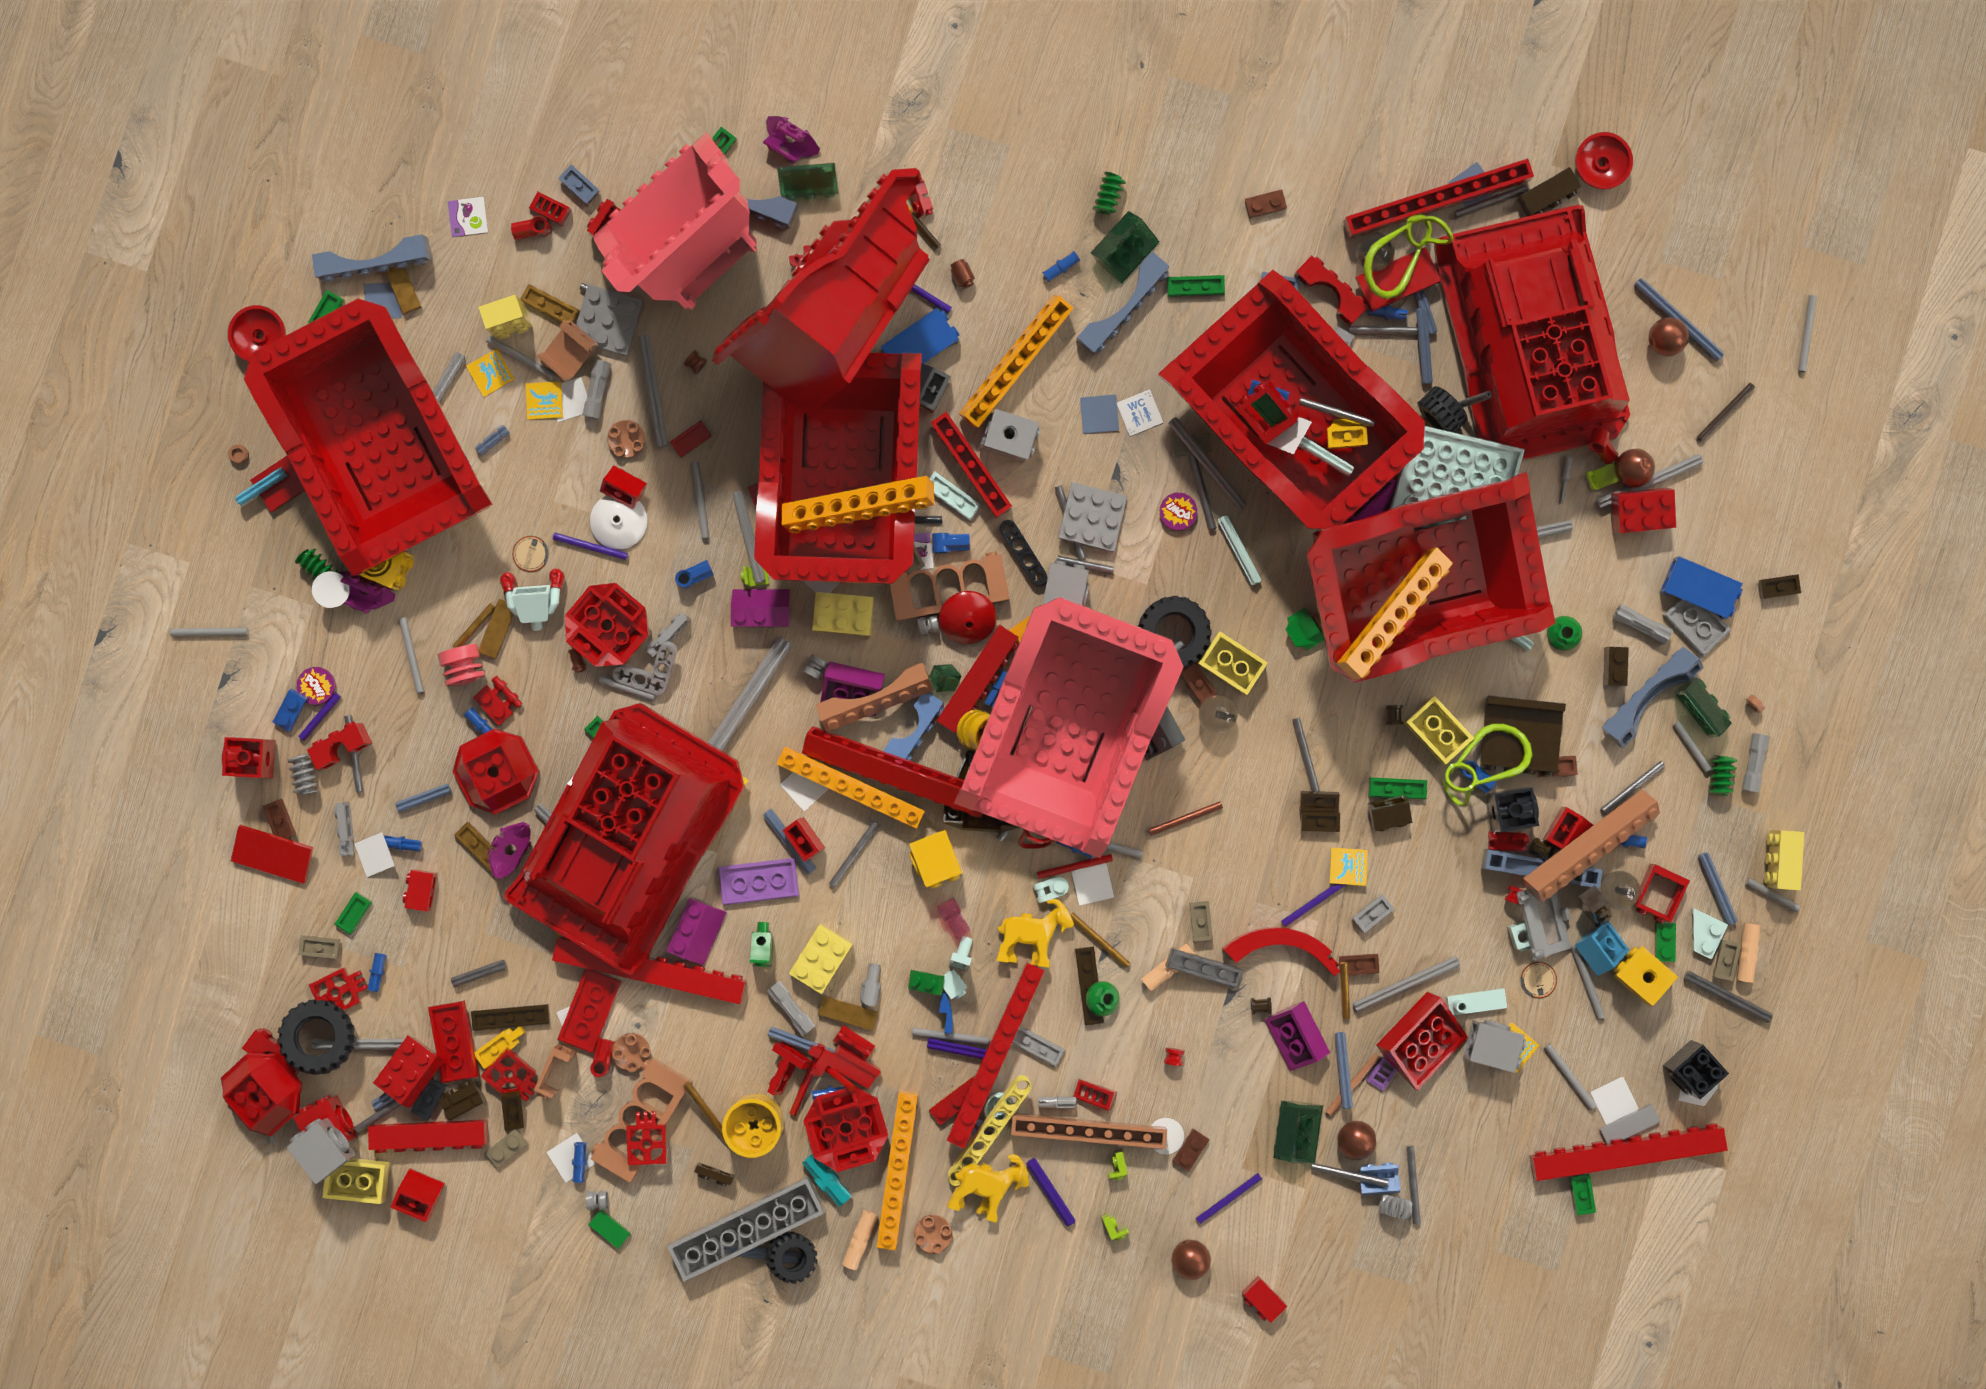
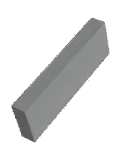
M1019 1026L1012 1044L1055 1067L1065 1051L1060 1046L1022 1026Z
M1649 1104L1599 1128L1606 1144H1611V1139L1622 1138L1624 1140L1661 1121L1653 1105Z

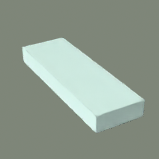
M934 471L929 478L934 483V495L968 520H971L981 504Z

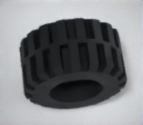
M1434 386L1417 403L1421 414L1436 429L1456 433L1468 421L1467 414L1459 402L1440 387Z
M790 1231V1233L785 1232L782 1236L775 1237V1241L771 1240V1247L766 1249L768 1255H765V1260L768 1261L766 1265L774 1276L785 1283L791 1282L792 1284H797V1281L803 1282L804 1277L809 1278L811 1276L809 1273L811 1270L814 1272L816 1268L813 1266L817 1264L818 1260L815 1258L817 1256V1251L814 1250L815 1246L808 1238ZM791 1247H798L801 1253L800 1261L792 1268H785L782 1263L784 1252Z

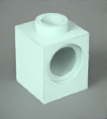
M1525 921L1507 926L1514 949H1520L1521 952L1532 949ZM1521 932L1526 933V940L1524 942L1518 940V935Z
M954 968L943 975V988L951 999L954 997L959 999L966 994L965 989L967 986Z

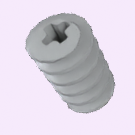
M309 754L295 756L288 760V763L294 764L289 767V770L295 771V773L290 775V778L297 779L292 782V786L298 787L293 790L295 794L305 795L319 792L312 789L317 783L311 782L316 775L310 774L315 769L308 767L312 763V760L307 759Z

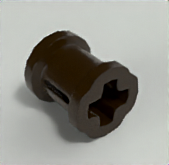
M1386 705V709H1388L1386 725H1403L1401 720L1403 705Z
M1536 837L1530 845L1529 853L1540 855L1547 861L1551 858L1555 846L1545 844Z
M1270 997L1257 1000L1251 998L1252 1015L1256 1013L1272 1014Z

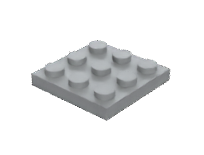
M588 284L576 325L599 344L597 347L628 356L644 301Z
M1071 482L1058 539L1114 552L1127 496Z

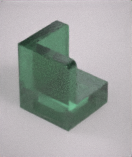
M952 664L934 665L929 675L936 692L955 691L962 677Z

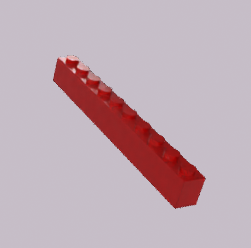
M1527 158L1346 216L1343 223L1348 238L1352 239L1405 222L1413 215H1427L1530 182L1534 174Z
M814 726L806 733L802 754L807 755L811 759L824 761L828 765H835L843 768L845 771L855 772L864 778H871L879 781L881 784H888L896 787L898 790L908 791L918 797L930 799L937 804H944L954 810L964 811L973 817L981 818L983 816L981 812L954 804L963 785V779L834 733L826 732Z
M564 936L557 938L552 961L736 1004L742 1003L747 980H743L741 975L732 974L730 977L724 975V972L713 969V972L705 971L706 967L694 965V968L687 967L685 962L675 961V963H670L668 958L659 956L656 959L649 958L648 956L634 975H629L619 971Z
M1027 962L1025 963L946 1141L965 1148L1045 970Z
M1717 1123L1706 1124V1128L1691 1126L1687 1127V1131L1672 1129L1668 1130V1134L1660 1135V1132L1649 1133V1137L1641 1138V1135L1630 1136V1140L1622 1141V1138L1611 1139V1144H1603V1141L1592 1142V1146L1584 1147V1144L1573 1145V1149L1565 1150V1147L1554 1148V1152L1546 1153V1150L1535 1151V1155H1529L1533 1179L1541 1181L1728 1151L1725 1130L1717 1125Z

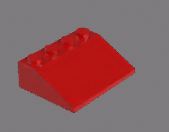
M1426 992L1376 1046L1385 1059L1418 1091L1468 1036L1443 999Z

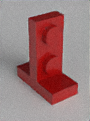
M775 1043L772 1051L783 1057V1059L777 1066L778 1070L775 1076L769 1082L770 1086L767 1092L771 1095H781L795 1067L810 1069L813 1061L786 1043Z

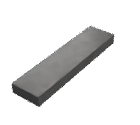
M1171 948L1165 965L1171 969L1235 988L1238 986L1243 971L1241 968L1175 948Z

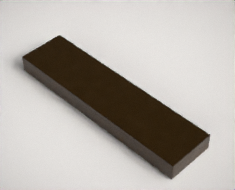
M1094 946L1076 948L1075 954L1085 1025L1104 1023L1103 1017L1094 1015L1086 1004L1088 989L1094 983L1099 982Z
M549 1004L471 1011L472 1030L550 1024Z

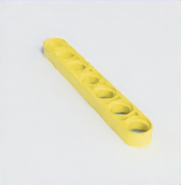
M1020 1075L1013 1080L947 1173L951 1185L959 1186L960 1181L953 1180L951 1176L955 1172H960L966 1166L962 1163V1160L970 1157L973 1159L971 1164H978L1031 1090V1083L1027 1076ZM1025 1081L1027 1082V1087L1025 1089H1018L1017 1084ZM1010 1096L1016 1098V1102L1012 1105L1006 1103V1099ZM997 1112L1005 1113V1117L1001 1120L996 1119L995 1115ZM987 1127H993L994 1133L986 1135L984 1130ZM976 1142L984 1144L980 1150H975L973 1145Z

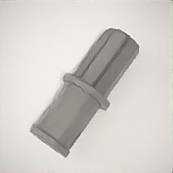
M1058 1095L1056 1097H1038V1102H1046L1038 1103V1109L1058 1110V1108H1076L1077 1106L1076 1097H1058Z

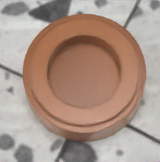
M237 444L229 449L228 457L233 463L243 464L248 460L249 452L246 447Z
M1750 695L1746 699V703L1756 713H1761L1765 709L1763 703L1754 695Z

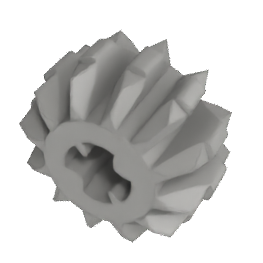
M1385 1194L1382 1195L1379 1211L1388 1216L1407 1220L1412 1213L1413 1203L1410 1200Z

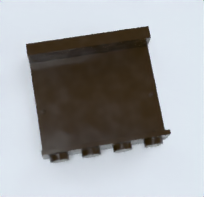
M1487 696L1483 727L1490 724H1506L1515 727L1526 736L1531 744L1532 758L1530 765L1523 771V774L1535 775V772H1543L1542 776L1554 777V773L1558 774L1560 772L1558 770L1563 712H1565L1566 704ZM1493 731L1482 738L1480 766H1484L1485 770L1495 771L1497 767L1504 768L1505 772L1518 767L1523 761L1524 748L1519 739L1512 734L1503 731Z

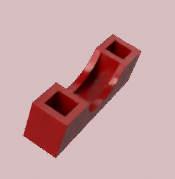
M1311 255L1296 271L1294 276L1300 279L1307 288L1314 285H1324L1331 288L1338 298L1336 314L1351 326L1367 309V302L1360 295L1356 296L1347 283H1342L1338 280V275L1333 270L1326 269L1323 266L1324 262L1319 257Z

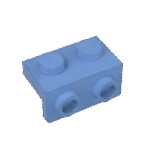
M1384 1163L1382 1166L1366 1164L1360 1167L1359 1173L1389 1180L1388 1187L1359 1181L1361 1196L1400 1193L1398 1164Z

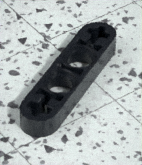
M1011 520L1003 521L1000 525V533L1028 578L1036 586L1044 585L1047 581V573L1019 528ZM1004 525H1012V533L1014 535L1018 533L1019 536H1016L1013 539H1011V541H1009L1007 538H1010L1011 536L1009 532L1004 533ZM1015 540L1023 541L1024 547L1022 550H1015L1013 548ZM1025 556L1033 557L1034 564L1032 566L1024 565L1023 559ZM1036 565H1038L1039 568H1037L1036 571L1038 572V574L1044 575L1042 577L1043 581H1034V572L1032 571L1030 574L1028 570H1031Z

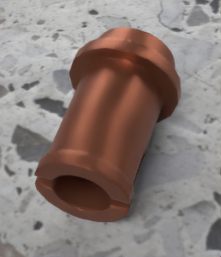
M575 649L569 650L568 653L573 665L572 670L575 673L585 671L587 664L584 663L582 655Z

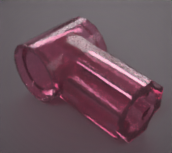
M954 897L937 906L944 921H947L956 938L971 931Z

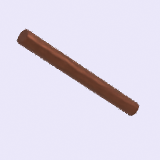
M1219 801L1149 828L1150 834L1153 836L1223 808L1222 804Z

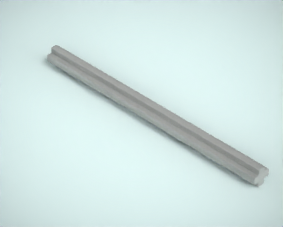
M780 636L777 638L708 743L723 751L793 646L791 643Z

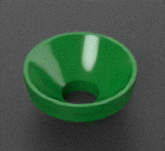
M1560 616L1555 618V624L1547 628V638L1554 648L1562 651L1571 650L1581 641L1582 628L1574 618ZM1564 627H1569L1572 630L1570 638L1562 636L1561 632Z
M1100 981L1094 983L1086 994L1087 1007L1096 1016L1104 1017L1113 1014L1120 1003L1117 988L1109 982ZM1107 993L1112 997L1109 1005H1106L1103 1001V997Z

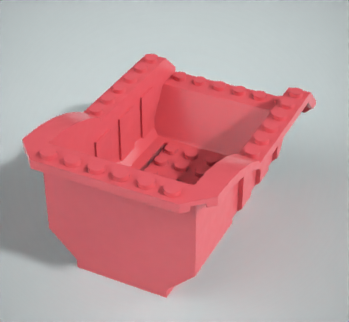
M705 132L692 145L686 144L679 150L680 156L676 159L672 157L664 164L667 168L662 172L659 170L650 177L652 181L648 185L642 184L636 190L638 194L634 198L629 196L622 203L624 207L620 211L615 209L608 216L610 220L593 235L598 249L605 258L602 272L617 291L630 292L639 285L653 300L678 301L685 310L688 307L692 310L696 305L697 297L748 251L753 253L757 250L756 238L749 231L750 212L748 200L739 191L740 179L728 166V159L708 132Z
M1062 597L1035 607L1001 685L954 804L981 812L1101 858L1109 845L1150 740L1163 716L1184 667L1173 641Z

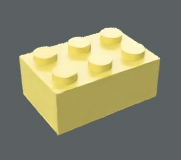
M516 295L479 307L486 330L496 339H506L510 337L511 333H524L529 330V327H532L526 305Z
M816 592L812 630L814 632L871 637L874 597Z
M1220 631L1197 663L1198 666L1244 696L1249 693L1268 662Z
M1431 696L1403 722L1442 765L1447 764L1474 739L1435 696Z
M1770 830V834L1767 835L1769 852L1766 853L1765 862L1768 864L1767 872L1764 875L1766 887L1801 890L1804 832Z
M819 924L789 974L822 994L853 943L825 925Z
M351 1158L325 1178L322 1198L374 1204L383 1203L386 1201L390 1162Z

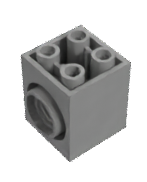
M994 409L988 416L979 449L1024 462L1033 456L1035 447L1032 445L1040 433V428H1038L1039 422ZM1004 431L1010 434V439L1005 438Z
M1055 560V563L1050 564L1042 605L1062 597L1085 606L1089 590V584L1086 583L1089 570H1085V566L1074 564L1073 567L1066 566V562Z
M1473 1020L1463 1057L1469 1061L1515 1073L1521 1064L1520 1052L1526 1046L1525 1035L1513 1031L1510 1026L1490 1020H1484L1483 1023Z
M319 1118L305 1127L307 1131L305 1132L304 1130L290 1139L291 1144L287 1146V1149L315 1185L356 1155L346 1137L334 1127L328 1118L324 1120Z

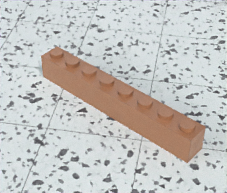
M1640 790L1523 878L1527 891L1541 903L1551 898L1554 893L1581 875L1587 868L1596 864L1599 859L1610 853L1622 842H1625L1636 831L1641 830L1648 822L1654 820L1660 814L1658 801L1644 790Z
M1014 1113L1012 1116L1011 1135L1166 1149L1167 1128L1163 1126Z

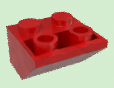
M1561 807L1542 840L1562 850L1594 825L1570 808Z
M409 1168L397 1189L390 1208L427 1222L431 1219L445 1182Z

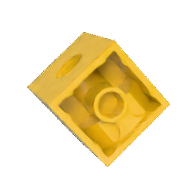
M403 552L359 575L400 591V588H403L406 584L407 577L405 576L407 571L411 570L414 565V555Z
M946 829L909 844L912 850L909 852L913 866L918 877L922 876L926 887L930 886L931 889L942 885L941 881L948 879L949 882L960 878L959 874H962V869Z
M1643 946L1632 947L1625 955L1627 957L1626 961L1619 962L1613 969L1615 973L1612 976L1647 1007L1654 1006L1676 981L1678 976ZM1644 973H1648L1650 976L1648 983L1643 980Z

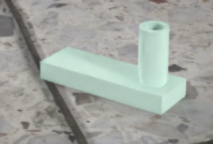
M962 936L957 953L953 952L951 956L950 966L965 971L968 970L972 959L968 957L973 939Z
M1504 988L1446 996L1447 1006L1453 1015L1507 1008Z

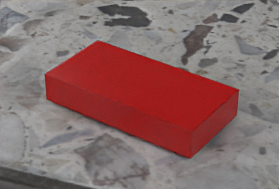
M700 420L670 441V444L680 458H682L711 438L712 435Z

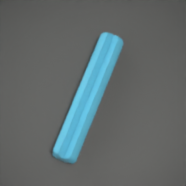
M282 467L275 470L238 494L235 500L241 506L286 478V471Z

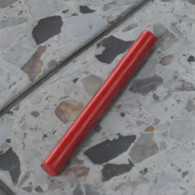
M1112 854L1038 871V879L1112 862Z
M818 1043L817 1047L823 1049L825 1045ZM812 1057L813 1064L810 1069H807L789 1112L791 1115L797 1116L813 1077L810 1070L818 1060L815 1057Z

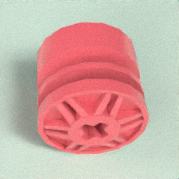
M477 644L460 646L437 654L440 667L450 666V670L443 673V677H453L444 681L446 686L470 684L485 676L484 671L475 672V670L483 667L481 663L473 664V660L480 657Z

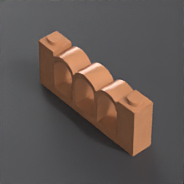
M997 551L986 553V557H982L983 562L979 560L966 561L960 567V570L953 565H942L934 571L933 575L926 570L913 571L909 576L907 572L903 573L899 579L890 584L896 621L939 614L943 604H940L936 584L938 574L944 570L954 571L958 575L962 592L965 591L963 572L970 565H978L984 570L989 595L986 597L992 603L1009 601L1010 597L1001 554H997ZM925 575L931 579L936 599L935 606L914 609L910 583L915 576Z
M654 1057L650 1061L646 1060L643 1064L641 1076L644 1078L634 1086V1100L627 1102L620 1109V1123L613 1125L606 1132L604 1140L600 1144L596 1142L591 1150L593 1154L591 1160L629 1183L632 1182L642 1165H628L627 1154L616 1148L611 1141V1135L614 1130H626V1126L630 1125L625 1118L626 1109L630 1106H638L650 1114L651 1111H656V1117L660 1119L657 1124H667L687 1091L683 1085L688 1081L692 1083V1080ZM643 1083H653L673 1095L664 1113L641 1099L639 1089ZM653 1129L650 1136L653 1140H657L660 1133ZM637 1130L633 1135L642 1139V1131ZM645 1141L644 1148H649L650 1142ZM642 1151L637 1156L640 1160H643Z

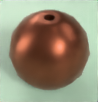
M1664 317L1655 322L1650 328L1649 344L1659 355L1665 357L1674 356L1682 352L1687 346L1689 331L1681 320L1673 317Z
M1640 448L1628 449L1620 454L1616 460V476L1625 486L1642 487L1654 476V460L1645 450Z
M1363 1121L1346 1123L1337 1135L1339 1150L1345 1157L1351 1160L1368 1158L1377 1146L1374 1129Z
M1184 1240L1173 1250L1171 1257L1172 1267L1180 1277L1188 1280H1197L1203 1277L1210 1268V1252L1198 1240Z

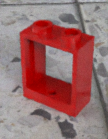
M1270 380L1265 384L1264 382L1258 384L1252 394L1248 395L1247 393L1238 400L1240 403L1237 407V410L1265 444L1275 439L1298 420V415ZM1265 393H1268L1286 416L1265 431L1248 411L1247 407Z
M1650 864L1632 906L1636 907V912L1646 916L1649 913L1653 915V919L1664 924L1665 921L1672 922L1690 880L1656 864ZM1654 874L1678 884L1665 914L1641 904Z

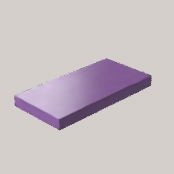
M795 858L718 867L723 905L799 896Z

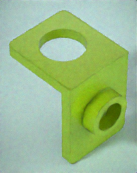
M1614 463L1594 471L1585 472L1592 490H1598L1619 482Z
M743 566L741 580L742 583L745 582L747 587L768 585V573L763 569L765 582L757 584L753 578L752 568Z

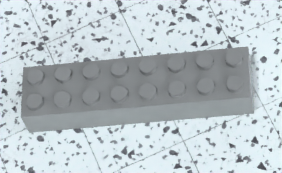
M808 1175L670 1242L667 1248L683 1281H687L824 1214L825 1208ZM724 1247H732L738 1249L734 1251L724 1250Z

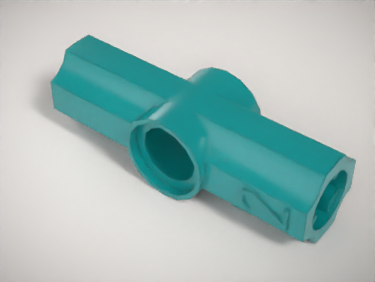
M813 1153L802 1162L803 1166L814 1177V1181L820 1189L827 1192L839 1207L852 1197L847 1188L839 1181L840 1178L835 1171L815 1159Z

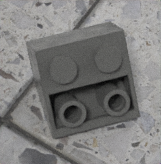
M925 364L921 365L920 407L934 413L951 381V376Z
M1168 706L1150 740L1144 755L1146 760L1186 740Z

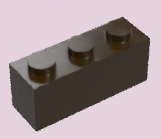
M1569 167L1521 194L1517 201L1526 216L1545 213L1544 210L1548 207H1551V209L1557 207L1562 203L1560 200L1565 197L1568 200L1578 194L1577 191L1582 186Z

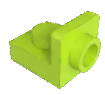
M1122 1149L1116 1150V1156L1112 1157L1114 1168L1118 1167L1119 1170L1108 1172L1109 1179L1113 1178L1114 1181L1124 1179V1175H1128Z
M1109 1213L1101 1216L1111 1240L1119 1241L1127 1237L1126 1234L1129 1233L1127 1226L1115 1230V1228H1118L1114 1216L1110 1218Z

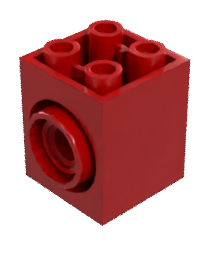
M224 737L222 776L273 778L276 740Z
M338 1095L323 1097L315 1101L316 1106L312 1103L298 1110V1115L293 1117L300 1132L304 1130L306 1132L305 1127L319 1118L321 1120L328 1118L334 1127L346 1137L348 1142L358 1137L353 1121L348 1111L343 1107Z

